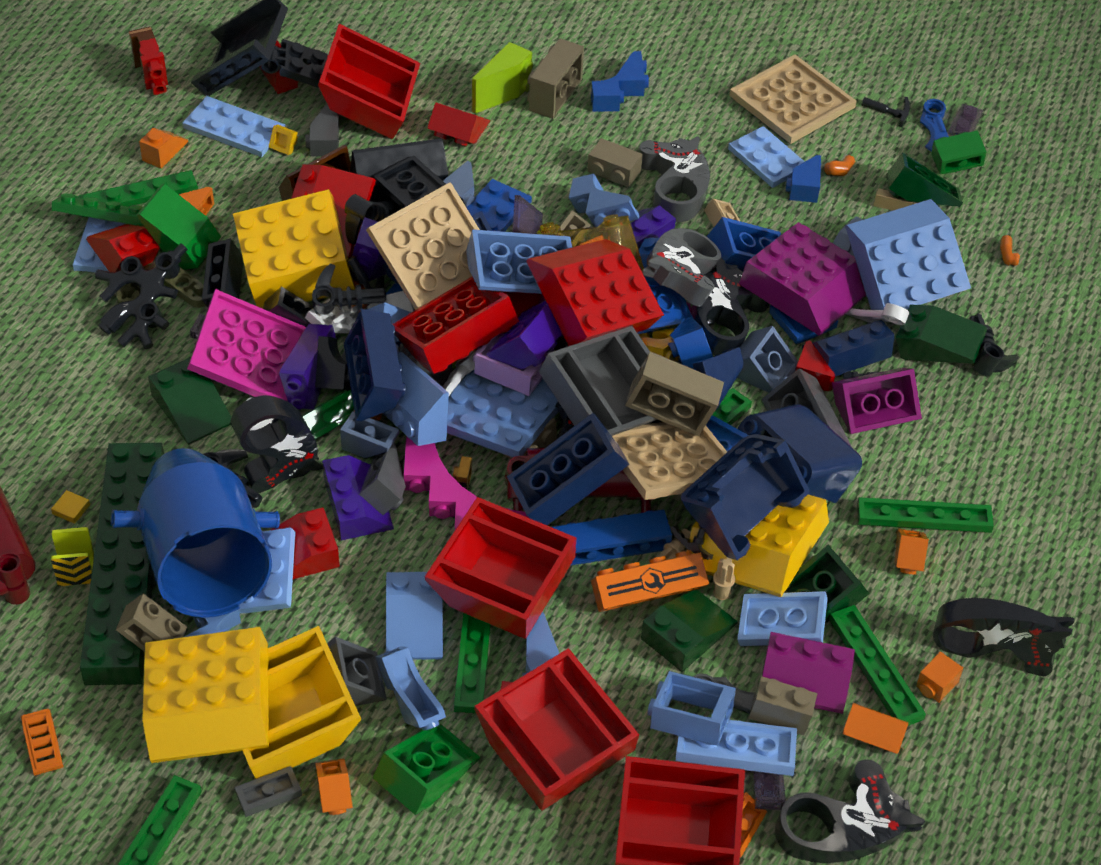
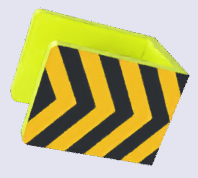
M89 528L52 530V538L57 555L51 557L57 585L90 584L94 550Z

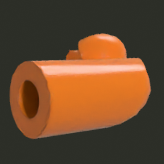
M846 155L843 161L834 160L827 162L824 165V172L827 175L845 176L854 165L855 158L851 155Z
M1008 235L1001 237L1000 250L1003 262L1008 266H1017L1020 255L1012 253V238Z

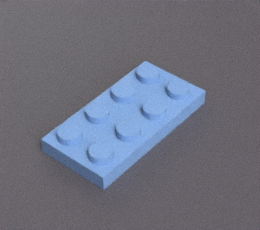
M206 96L182 123L184 129L263 157L269 150L273 126L281 125L285 127L283 123Z
M729 720L718 746L678 736L676 761L794 776L797 728Z

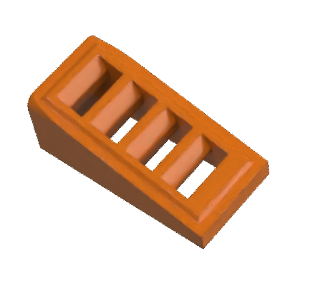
M50 709L22 715L21 721L34 776L64 768ZM46 733H49V735H46V736H42V737H39V738H35V739H32V737H35V736H39V735H42V734H46ZM52 744V746L35 751V748ZM50 755L55 756V758L37 762L39 758Z

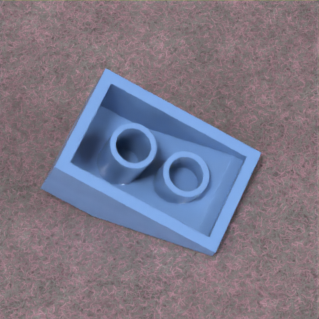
M386 572V652L404 646L409 648L413 660L443 659V599L425 581L427 572Z

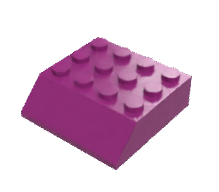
M799 222L748 260L739 282L741 286L819 336L867 296L855 257Z

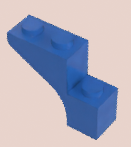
M641 51L632 52L614 77L603 81H592V112L619 111L620 103H624V96H644V89L649 86V77L644 74L647 71L646 60H642Z

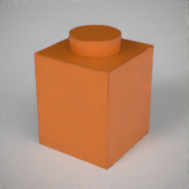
M940 651L920 672L916 687L919 688L925 697L933 698L939 703L959 682L963 667Z

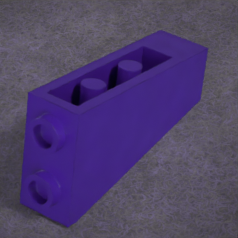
M308 324L280 369L279 375L287 401L297 409H314L322 389L315 388L319 336L336 338L333 325Z

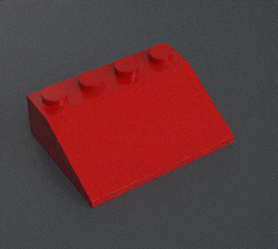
M302 164L291 199L329 189L334 197L347 256L350 258L355 244L353 245L347 241L345 232L347 215L345 213V204L353 194H357L370 201L376 180L371 177L323 165Z
M470 277L392 325L395 326L394 335L422 367L435 374L444 371L448 365L456 360L467 357L469 352L479 346L488 344L492 338L500 333L509 331L513 325L519 322V319L508 295L501 291L479 290L473 277Z

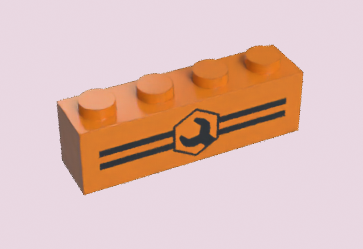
M691 550L675 554L676 558L666 560L665 556L650 559V564L640 566L639 562L624 565V570L614 572L613 568L598 571V576L591 580L598 611H608L706 587L709 585L701 552L692 554Z

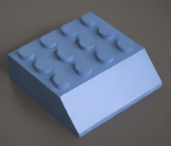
M932 199L845 225L871 310H884L887 303L908 309L909 305H921L971 288L950 218Z

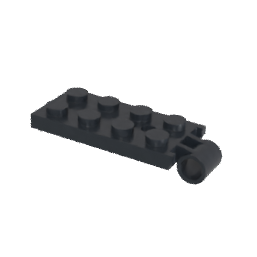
M282 39L281 48L274 46L270 60L262 64L261 67L266 73H276L279 70L281 76L319 88L318 83L328 54L303 46L300 43Z
M414 155L373 175L376 180L375 183L402 209L446 185L445 182Z

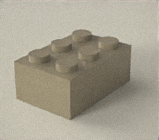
M560 38L554 46L550 47L547 56L540 60L537 69L534 72L532 71L528 77V84L530 85L527 97L529 111L552 119L556 116L582 81L584 46Z
M649 352L632 381L625 406L699 436L718 407L724 382L661 355Z

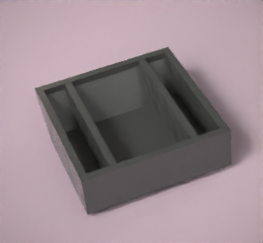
M633 326L550 352L539 370V373L574 426L594 413L610 435L614 436L658 420L625 406L632 381L650 352Z

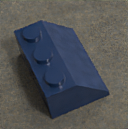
M878 320L812 343L835 376L892 357L895 334L882 320Z

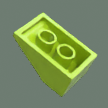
M509 42L472 78V112L478 113L516 99L525 91L528 92L530 90L528 77L533 68L532 51Z

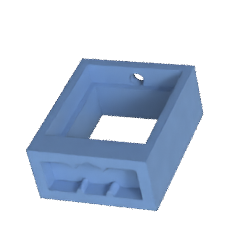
M669 671L665 681H660L658 684L656 699L652 698L649 703L647 714L651 716L650 728L718 746L733 712L736 688ZM673 699L714 711L711 718L668 706Z

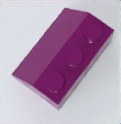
M897 368L832 382L835 405L850 434L922 419L914 369Z
M771 632L765 654L762 677L776 679L779 682L815 692L817 697L814 708L843 714L855 649Z

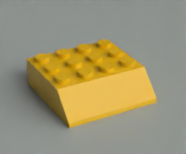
M329 189L233 213L248 283L257 307L263 309L264 302L281 286L306 302L312 301V293L321 272L329 264L335 265L330 286L333 288L341 287L342 291H346L347 287H350V290H355L351 269L346 261L348 256L334 197Z
M807 495L796 507L776 506L745 535L750 542L747 554L738 560L732 559V563L735 564L733 573L735 583L782 597L829 523L826 499ZM697 521L692 526L690 542H693L694 536L698 534L699 526ZM705 532L703 537L705 541L701 546L705 551L713 554V558L707 560L702 557L706 574L714 576L719 560L726 559L727 557Z
M319 626L267 649L269 747L249 750V748L242 749L255 779L289 766L293 768L339 747L361 721V717Z
M260 627L145 643L142 721L151 763L239 752L246 748L254 750L269 747L268 643Z

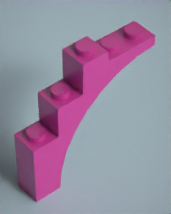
M406 436L405 490H410L414 493L429 491V516H435L439 519L455 517L456 530L477 496L462 487L449 474L439 458L435 443L417 446ZM508 509V510H511V511H513V512H516V513H518V514H520V515H523V516H525V517H528V516L526 515L525 511H516V510Z

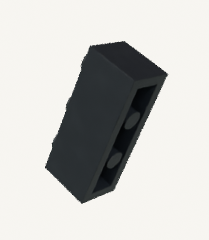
M231 238L208 245L202 301L207 307H209L215 289L239 299L243 257Z

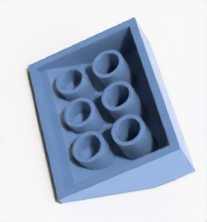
M472 230L466 249L468 268L479 290L542 294L526 260L572 248V243L569 236Z

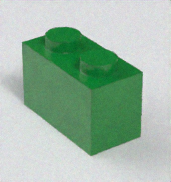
M977 130L934 140L931 155L939 173L946 174L984 166L987 151Z

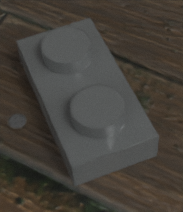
M291 766L234 787L245 817L302 796V790Z

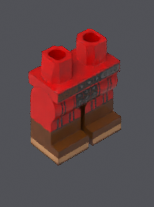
M151 26L129 31L133 63L135 68L142 67L146 90L151 89L154 95L166 93L168 80L164 54L159 51V46Z

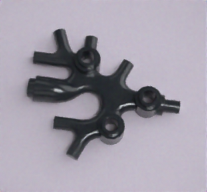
M180 243L173 251L169 250L159 254L155 260L156 266L150 270H145L139 259L134 256L125 258L121 263V270L118 272L98 269L95 273V278L109 283V286L99 295L105 303L126 284L133 283L140 287V294L137 298L113 306L99 320L98 327L107 335L115 333L129 317H135V322L117 342L125 347L134 337H139L144 349L153 347V342L147 328L159 327L165 330L169 326V322L163 318V314L154 301L158 297L173 299L177 297L178 290L165 286L164 280L165 278L173 279L179 274L180 257L188 249Z

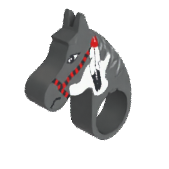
M698 136L689 141L682 138L668 143L646 140L640 144L639 153L643 154L641 169L657 170L658 173L662 174L655 184L652 207L660 205L676 218V222H685L694 218L702 209L706 200L710 170L704 154L698 149L700 141ZM684 193L690 196V200L676 201L665 195Z
M685 228L671 229L659 238L647 257L648 267L644 268L642 273L644 276L654 278L661 286L664 285L675 290L688 302L700 307L715 288L713 282L705 275L715 267L721 258V252L709 238L697 231Z

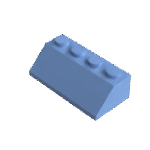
M398 352V360L402 364V382L406 386L403 398L399 399L394 409L383 412V414L417 446L446 441L449 392L404 353Z

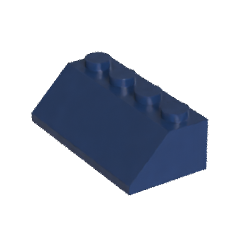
M361 309L344 342L356 421H363L394 409L399 399L403 398L406 386L402 382L401 376L402 364L398 360V344L395 343L394 338L395 326L392 325L389 313Z
M592 413L508 475L507 478L526 515L537 522L548 525L630 464L617 442L597 416Z

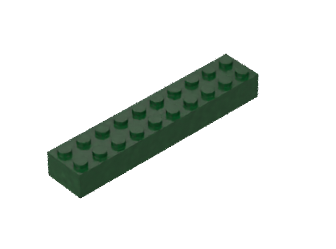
M108 443L80 662L84 686L142 685L145 652L116 631V628L126 605L143 593L151 599L154 573L140 530H137L136 527L112 528L111 512L112 510L137 511L138 503L154 463L164 455L162 443Z

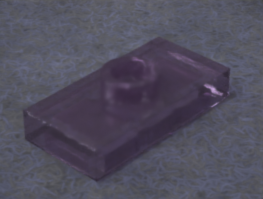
M752 771L755 809L781 810L786 802L783 775Z

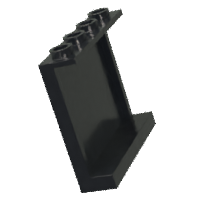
M261 0L212 30L211 34L220 42L214 60L210 67L195 75L191 83L205 96H210L269 61L288 8L280 0Z

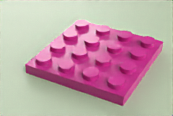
M215 289L187 369L254 397L269 395L287 401L279 372L306 327Z

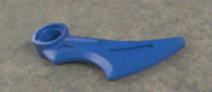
M929 99L924 103L920 123L930 133V141L925 148L931 152L934 140L941 137H949L942 120L945 115L946 105L938 99ZM935 108L939 110V112L933 113L929 111V109Z

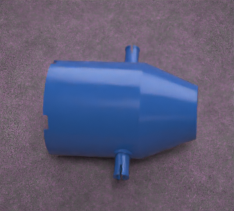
M181 448L162 455L154 463L138 503L137 511L112 510L111 512L112 528L136 527L137 530H140L160 594L163 599H166L173 605L176 611L182 614L206 618L234 612L240 609L239 605L251 596L255 598L262 591L270 577L272 558L261 528L278 529L280 524L278 511L256 512L238 476L196 450Z

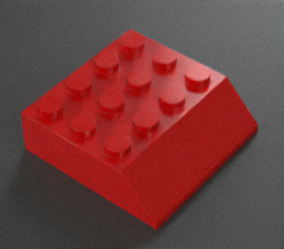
M338 24L318 87L331 111L393 139L404 122L420 62Z
M604 239L526 260L568 346L629 326H633L636 332L649 329L664 316L630 248Z
M477 497L425 575V581L451 608L526 639L575 559L577 538Z
M569 648L474 707L489 744L541 811L635 751L639 738V733Z
M626 756L615 865H740L745 769Z

